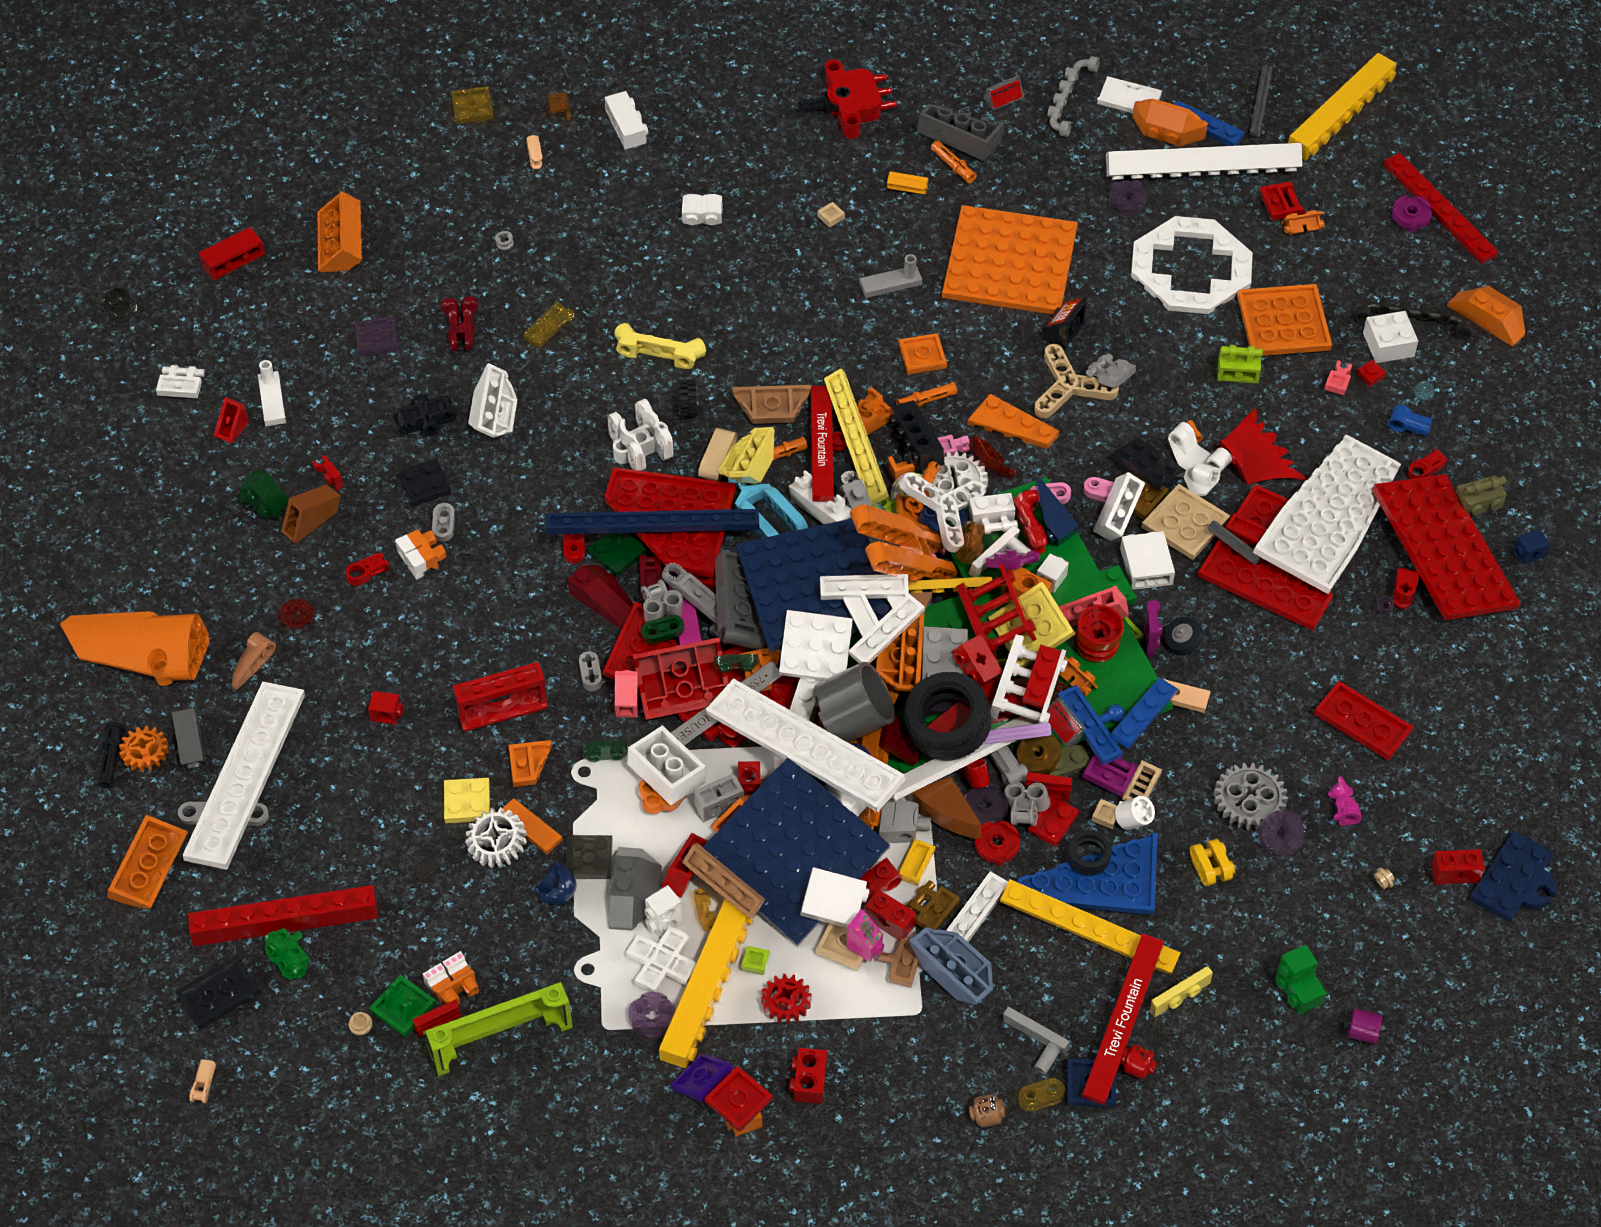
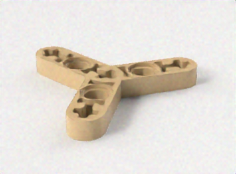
M1050 344L1045 348L1044 358L1056 382L1035 402L1034 412L1039 418H1049L1072 395L1104 400H1113L1118 396L1119 386L1115 389L1099 383L1097 377L1076 375L1061 346ZM1059 366H1063L1067 370L1064 372H1060L1056 368ZM1091 384L1095 388L1088 390L1084 385ZM1054 393H1058L1062 397L1059 399H1055L1051 395Z

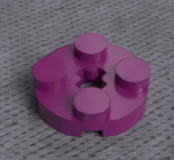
M1408 195L1402 196L1395 201L1391 217L1398 225L1406 228L1407 231L1415 232L1417 229H1421L1429 224L1432 208L1430 203L1422 197L1408 198Z

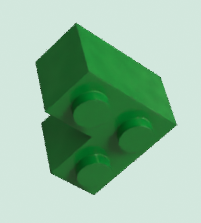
M1307 945L1283 954L1275 977L1278 987L1285 991L1290 1006L1296 1008L1299 1015L1323 1005L1327 992L1315 975L1318 962Z

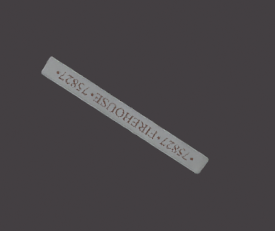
M769 662L741 683L759 692L782 675H779V669L774 663ZM703 709L672 731L671 734L685 745L718 722V720L707 715L706 710Z

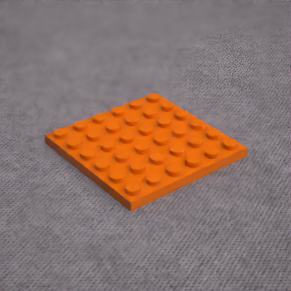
M962 205L942 298L1053 315L1058 307L1060 308L1063 303L1078 222Z

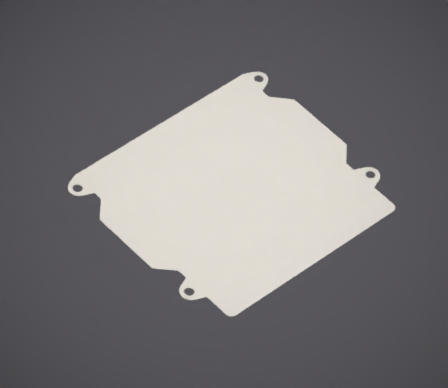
M765 747L689 750L706 766L705 784L699 788L731 774H735L738 780V761H760L761 785L774 772L775 753ZM628 753L595 754L574 764L571 771L572 777L578 783L597 788V800L573 822L574 878L576 880L574 916L600 937V950L577 961L574 972L576 977L582 982L601 987L602 1026L605 1029L624 1030L669 1027L686 989V985L666 977L656 994L635 985V979L644 965L627 957L626 951L637 934L657 944L661 938L655 932L652 933L645 923L647 917L637 924V927L633 930L609 929L610 897L615 857L619 847L643 849L662 865L659 888L661 890L669 867L690 834L694 833L709 841L716 833L711 825L721 815L704 822L694 806L693 791L686 796L676 810H662L657 814L647 813L642 807V799L638 794L639 784L643 779L628 765ZM589 767L591 774L588 777H581L578 774L579 768ZM918 812V816L926 817L922 813ZM881 815L879 824L877 826H874L873 830L878 835L880 830ZM930 827V831L917 830L916 839L933 845L932 828ZM913 842L889 843L890 848L868 871L886 857L899 871ZM934 854L918 886L901 881L893 890H884L883 892L903 905H906L909 900H913L918 894L917 890L921 885H925L928 880L934 882L935 887L933 891L937 892ZM695 874L682 898L678 897L682 905L683 924L675 929L690 936V940L681 955L697 963L725 898ZM925 899L921 905L925 907L930 900ZM864 902L861 903L860 907L863 911H865L866 905ZM757 912L753 924H748L746 929L748 934L744 944L740 943L738 959L736 963L732 962L730 966V978L728 982H723L721 999L719 1002L715 1001L713 1017L710 1022H706L705 1026L777 1022L776 1016L770 1019L769 1012L764 1013L763 1005L761 1004L762 988H766L767 981L774 983V976L782 979L783 974H786L789 979L794 974L796 981L801 978L804 979V985H809V993H812L811 1008L806 1009L807 1015L805 1017L799 1015V1021L917 1015L922 1010L919 972L924 969L919 962L912 988L890 983L891 963L878 961L877 956H874L871 962L864 959L857 971L816 954V948L829 923L821 921L797 947L764 916ZM915 927L906 937L907 940H911L916 936ZM880 929L883 933L884 944L882 952L894 954L898 949L900 941ZM747 946L770 950L764 975L742 970V962ZM588 963L594 966L593 974L584 975L581 972V967L584 964Z

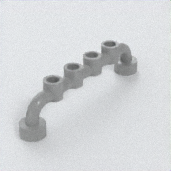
M1091 56L1090 59L1079 60L1074 64L1073 68H1066L1065 79L1067 81L1061 80L1059 85L1061 94L1055 93L1053 104H1056V106H1049L1047 114L1050 117L1049 123L1051 127L1059 131L1060 136L1068 137L1071 131V122L1063 120L1060 124L1057 120L1060 119L1063 106H1066L1068 95L1072 92L1075 80L1078 79L1079 70L1082 67H1088V71L1097 72L1100 61L1099 57Z

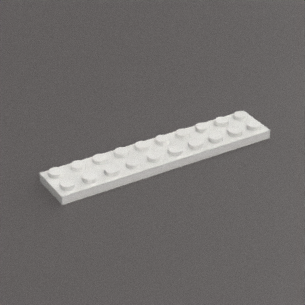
M735 679L705 709L707 715L780 757L791 759L808 773L876 812H879L906 780L903 773Z
M262 682L183 853L184 861L228 869L304 699V690Z

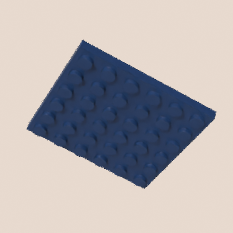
M852 518L736 544V550L769 652L782 649L787 610L852 618L843 599L821 600L820 576L881 575L880 572L872 569L865 552V548L870 544L868 536L857 532ZM887 598L867 599L878 621L892 610ZM852 620L851 633L859 632L854 620Z
M787 758L714 834L703 848L766 899L758 912L798 947L821 922L800 916L813 867L860 880L890 848V844L852 811L848 810L842 802L810 774Z

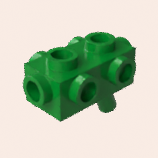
M283 928L272 931L265 936V951L269 956V960L278 965L283 977L289 980L298 979L306 975L310 958L297 943L302 938L301 932L295 931L290 935Z

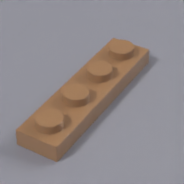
M698 843L693 844L682 862L749 919L756 916L766 900Z

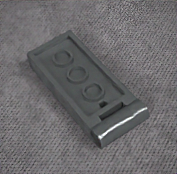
M721 550L715 558L717 629L720 642L755 650L763 649L766 641L738 553Z

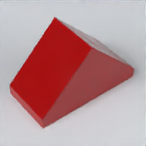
M228 397L224 398L214 432L215 437L229 443H233L249 423L243 403Z

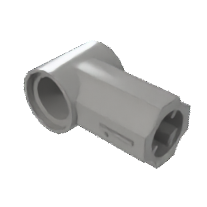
M1007 746L991 753V759L1000 771L1005 787L1013 782L1026 783L1028 772L1026 766L1018 763Z

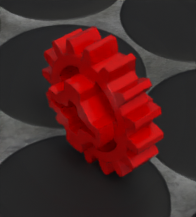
M783 974L782 979L774 976V983L767 981L766 988H762L761 1004L763 1005L764 1013L769 1012L770 1019L776 1016L777 1023H780L782 1019H786L787 1024H790V1019L792 1018L798 1022L799 1015L805 1017L807 1015L806 1009L811 1008L812 993H809V985H804V979L802 978L796 981L794 974L790 979L787 978L786 974Z

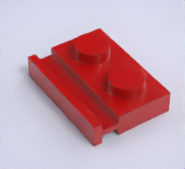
M1027 772L1025 790L1033 783H1042L1047 789L1049 798L1052 795L1058 801L1069 802L1072 778Z
M1051 795L1050 807L1038 813L1036 826L1030 825L1028 833H1034L1039 839L1057 847L1078 817L1079 810L1061 800L1054 799V796Z

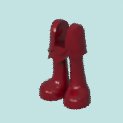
M467 296L461 300L463 322L460 324L457 300L445 298L441 301V310L449 320L448 341L453 352L458 351L459 339H464L466 350H471L473 347L475 324L472 323V320L479 306V302L475 297Z

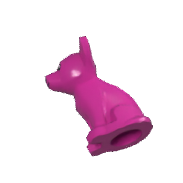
M1339 776V783L1335 784L1332 790L1328 792L1330 798L1336 799L1335 804L1338 812L1334 815L1335 821L1340 820L1338 823L1341 826L1360 823L1362 820L1360 807L1350 797L1353 795V788L1345 783L1342 776Z

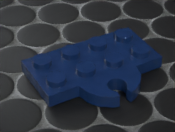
M1513 831L1472 893L1470 901L1510 923L1521 906L1528 909H1541L1548 906L1552 899L1540 896L1537 891L1545 890L1551 897H1554L1556 894V882L1552 875L1545 870L1554 852Z

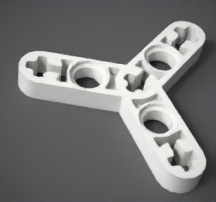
M911 472L906 473L899 482L900 488L906 494L936 511L944 548L949 552H957L964 544L958 511L969 506V498L982 497L985 493L984 486L978 481H970L945 493L918 475ZM924 491L930 492L932 498L927 497ZM956 495L962 496L964 502L959 501ZM945 520H950L954 527L948 526Z

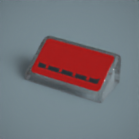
M1019 75L986 89L985 103L991 110H996L1024 98Z
M1058 697L1047 709V713H1050L1048 723H1050L1051 729L1062 743L1068 747L1079 743L1086 728L1061 697Z

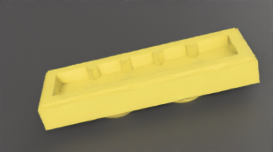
M1205 967L1152 999L1149 1012L1155 1018L1169 1008H1177L1187 997H1195L1202 988L1210 984L1213 972L1209 967Z

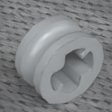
M501 231L495 237L496 246L501 250H508L514 244L513 236L508 231Z

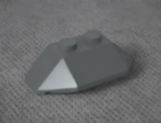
M619 847L617 851L610 897L609 929L633 930L636 928L637 924L646 918L644 912L646 909L645 899L659 891L662 865L641 848Z

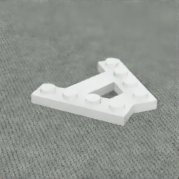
M898 574V577L892 575L820 576L821 600L843 599L862 636L849 650V655L858 663L868 662L870 664L925 611V606L909 594L908 574ZM887 598L892 610L878 621L867 599Z

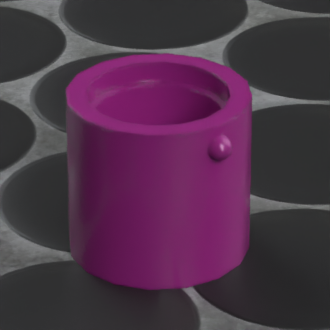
M1354 1008L1348 1038L1376 1045L1383 1015Z

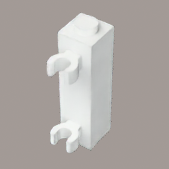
M807 471L803 472V477H795V482L789 486L791 500L822 524L851 518L850 511L852 509L845 505V499L840 495L834 497V501H812V475Z

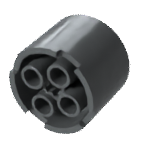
M861 662L814 686L813 696L819 701L821 711L818 712V715L827 732L847 743L894 721V706L887 686L877 670L868 662Z

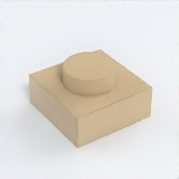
M833 202L817 211V216L828 227H832L845 219V213Z
M1100 799L1091 821L1113 829L1117 821L1115 817L1117 805Z

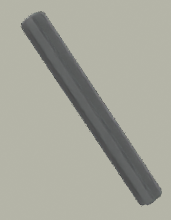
M1264 65L1262 67L1250 128L1251 137L1257 138L1260 136L1273 69L1271 66Z

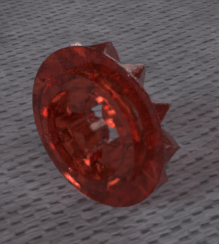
M303 599L289 600L282 605L279 611L280 621L286 628L292 627L294 630L296 627L304 628L307 623L311 624V619L314 617L312 605ZM299 609L300 615H298V618L294 619L293 615H295L297 610Z

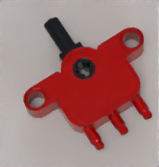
M832 59L825 64V81L828 90L822 92V97L799 101L798 108L800 111H807L825 107L826 112L838 116L844 136L849 139H855L860 135L861 123L877 120L881 115V110L896 107L897 103L896 101L881 102V96L892 93L891 88L878 89L876 85L878 82L887 80L886 74L873 75L867 69L844 71L842 63Z

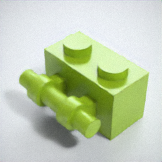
M1230 345L1229 347L1221 346L1218 358V381L1258 383L1263 349L1255 348V346H1248V348L1236 347V345Z

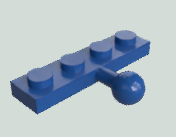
M1077 685L1057 694L1058 701L1080 728V733L1101 764L1105 765L1121 758L1123 752L1115 740L1111 738V734L1104 726V723L1108 721H1121L1125 716L1123 707L1117 704L1112 705L1108 708L1107 713L1098 716Z

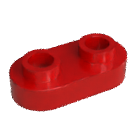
M563 534V552L567 562L577 564L585 558V534Z

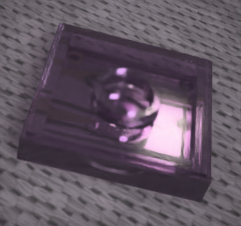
M394 316L354 322L359 357L399 351Z

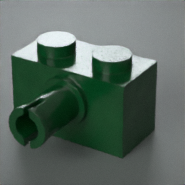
M266 470L251 471L239 488V502L241 504L251 503L257 510V513L263 518L278 517L289 501L288 495Z

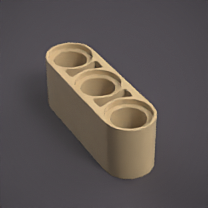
M720 428L715 429L701 461L698 472L699 477L714 481L721 480L723 475L719 474L718 469L730 448L737 441L736 432Z

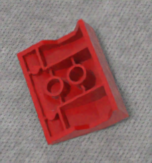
M719 638L632 655L635 671L638 672V685L646 720L706 708L728 685Z

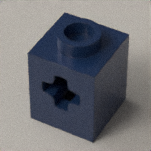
M1541 529L1518 536L1513 549L1515 555L1520 558L1522 563L1527 564L1545 558L1549 551L1550 543Z

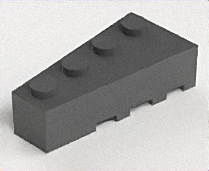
M928 104L919 114L917 132L985 161L1002 141L1005 122L998 121L996 124L989 122L988 118L981 117L980 120L970 117L968 113L956 114L953 113L952 109Z

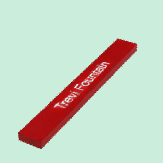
M811 386L812 501H834L832 400L827 386Z
M1142 933L1083 1091L1082 1097L1102 1105L1106 1103L1163 948V940Z

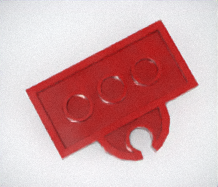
M634 602L602 675L615 680V671H635L632 655L679 645L673 638L653 644L644 641L641 633V628L646 623L643 605Z

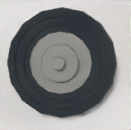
M1180 617L1168 625L1164 637L1167 646L1172 652L1186 655L1200 647L1203 642L1204 633L1197 620L1191 617Z

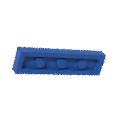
M1177 101L1175 104L1176 106L1191 110L1202 121L1208 123L1206 136L1228 146H1237L1244 137V131L1181 101Z
M1159 677L1113 730L1111 738L1127 749H1130L1176 695L1178 688Z

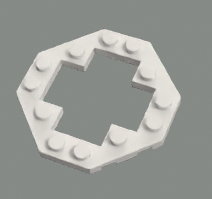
M1175 216L1134 241L1131 277L1136 282L1139 280L1145 286L1144 289L1154 298H1159L1163 302V306L1169 311L1210 314L1215 310V307L1220 304L1224 305L1235 298L1238 290L1250 288L1252 252L1216 220ZM1174 236L1212 239V254L1232 256L1231 280L1211 279L1210 294L1170 290L1171 275L1152 273L1153 249L1173 251Z

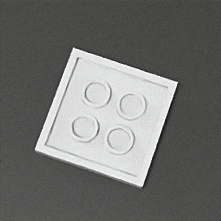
M787 610L779 675L823 681L847 670L853 619Z

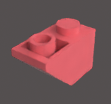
M630 670L615 671L616 717L638 718V672Z

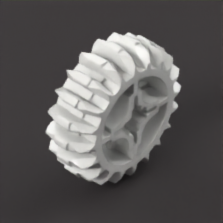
M501 807L497 813L491 808L490 814L482 811V818L475 816L476 824L469 823L471 830L466 831V836L468 837L466 845L469 846L468 851L473 855V859L479 861L483 866L488 863L490 868H493L495 863H497L498 867L502 868L505 861L510 865L512 857L518 860L516 853H523L524 849L521 845H526L527 843L524 838L527 836V832L524 829L525 825L520 821L519 816L513 815L510 810L505 812ZM498 824L507 825V826L511 827L512 829H511V830H507V828L501 829V828H499ZM496 831H497V833H498L499 836H498V839H496V843H495L494 840H495V837L497 836V834H496ZM480 847H492L494 852L485 851Z

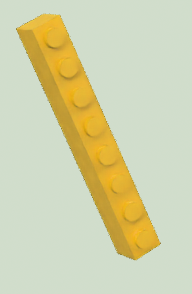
M1377 53L1289 136L1288 144L1301 143L1302 159L1307 160L1311 155H1315L1319 147L1323 144L1325 145L1333 134H1337L1345 123H1349L1355 113H1359L1367 102H1371L1377 92H1381L1388 82L1393 81L1396 76L1395 69L1397 63Z
M726 899L722 904L659 1048L660 1060L685 1069L689 1061L693 1062L696 1057L697 1048L695 1047L698 1041L702 1042L705 1036V1024L707 1021L710 1022L713 1017L715 1001L719 1002L721 999L723 982H728L731 975L730 966L732 962L736 963L740 952L738 949L740 943L744 944L747 938L748 930L746 929L748 924H753L755 917L749 919Z

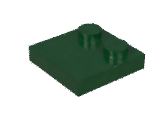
M606 533L587 548V553L614 576L619 577L639 560V555L647 554V547L629 533Z

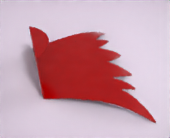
M1256 408L1224 440H1220L1218 443L1220 448L1226 449L1231 454V463L1247 485L1276 478L1308 480L1297 470L1287 467L1294 464V462L1287 459H1279L1289 450L1272 445L1276 439V433H1261L1265 423L1256 424Z

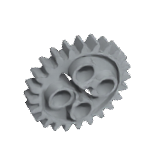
M1243 763L1241 769L1234 765L1233 771L1227 768L1225 775L1221 774L1219 781L1216 782L1214 804H1218L1217 811H1224L1222 818L1230 817V824L1237 821L1238 828L1242 824H1246L1247 830L1250 829L1251 825H1254L1255 829L1258 830L1260 824L1267 828L1269 822L1275 824L1276 818L1280 819L1282 812H1285L1288 797H1286L1287 789L1283 788L1284 782H1277L1278 774L1271 776L1272 769L1266 772L1263 771V765L1259 769L1255 768L1254 763L1251 764L1250 768H1247L1246 764Z

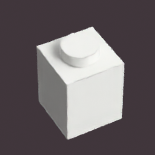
M1049 554L1037 570V576L1046 578L1051 582V592L1055 593L1067 576L1069 563L1061 557Z

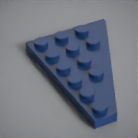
M1151 833V836L1139 840L1133 839L1126 844L1121 843L1112 846L1109 865L1100 874L1093 876L1079 874L1072 869L1069 862H1065L1045 872L1041 870L1034 875L1020 877L1017 883L1076 908L1154 915L1158 833ZM1103 852L1092 856L1089 854L1081 859L1087 862H1096L1102 858Z

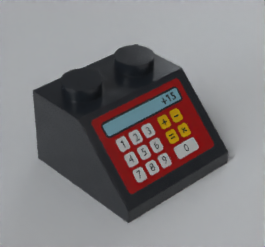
M1080 297L1068 300L1060 308L1058 307L1053 314V318L1050 321L1048 320L1043 327L1045 332L1044 341L1050 344H1057L1065 350L1085 324L1088 298Z

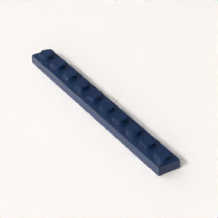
M759 509L546 513V534L759 530Z

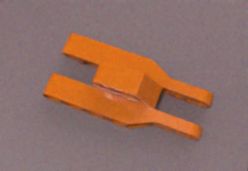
M859 505L850 511V516L859 534L900 545L898 547L881 541L869 544L865 548V552L874 571L898 577V574H908V580L913 582L919 581L924 576L932 579H949L957 575L954 563L932 556L933 553L936 554L944 549L941 535L921 529L908 517L869 505Z

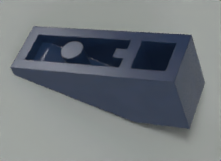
M1039 477L1036 479L1035 487L1039 494L1038 501L1045 534L1051 543L1054 542L1059 546L1078 532L1079 525Z

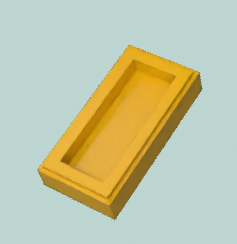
M914 839L898 871L902 876V881L915 886L919 885L936 846Z

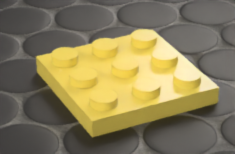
M1043 582L1019 596L1028 619H1032L1037 628L1034 631L1037 638L1035 641H1032L1027 633L1021 635L1024 637L1022 645L1026 646L1025 649L1038 653L1040 644L1055 648L1076 634ZM1014 601L989 616V620L991 621L1015 609ZM1019 616L996 627L995 630L1001 636L1023 625ZM1014 639L1005 643V646L1009 652L1011 650ZM1024 657L1022 659L1017 658L1016 663L1020 664L1019 666L1023 668L1034 662Z

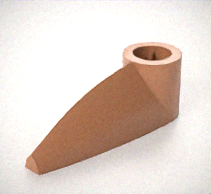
M255 632L249 637L246 644L247 648L236 665L231 684L235 690L252 677L275 651L276 643L259 632Z

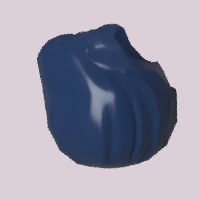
M556 861L552 869L549 870V874L545 875L546 878L534 888V891L537 892L541 902L563 905L574 895L576 880L569 872L567 866H564L562 862Z

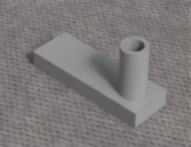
M913 254L906 255L904 268L860 278L859 284L865 298L922 285V278L916 266V256Z
M1009 1006L1003 1014L1005 1023L1046 1045L1034 1068L1042 1074H1047L1059 1053L1066 1056L1070 1049V1041Z

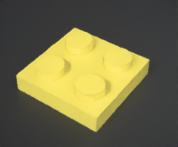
M489 778L444 780L445 823L476 822L475 816L482 818V811L490 814Z

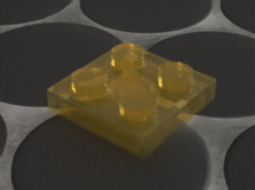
M489 86L451 91L456 124L494 119Z

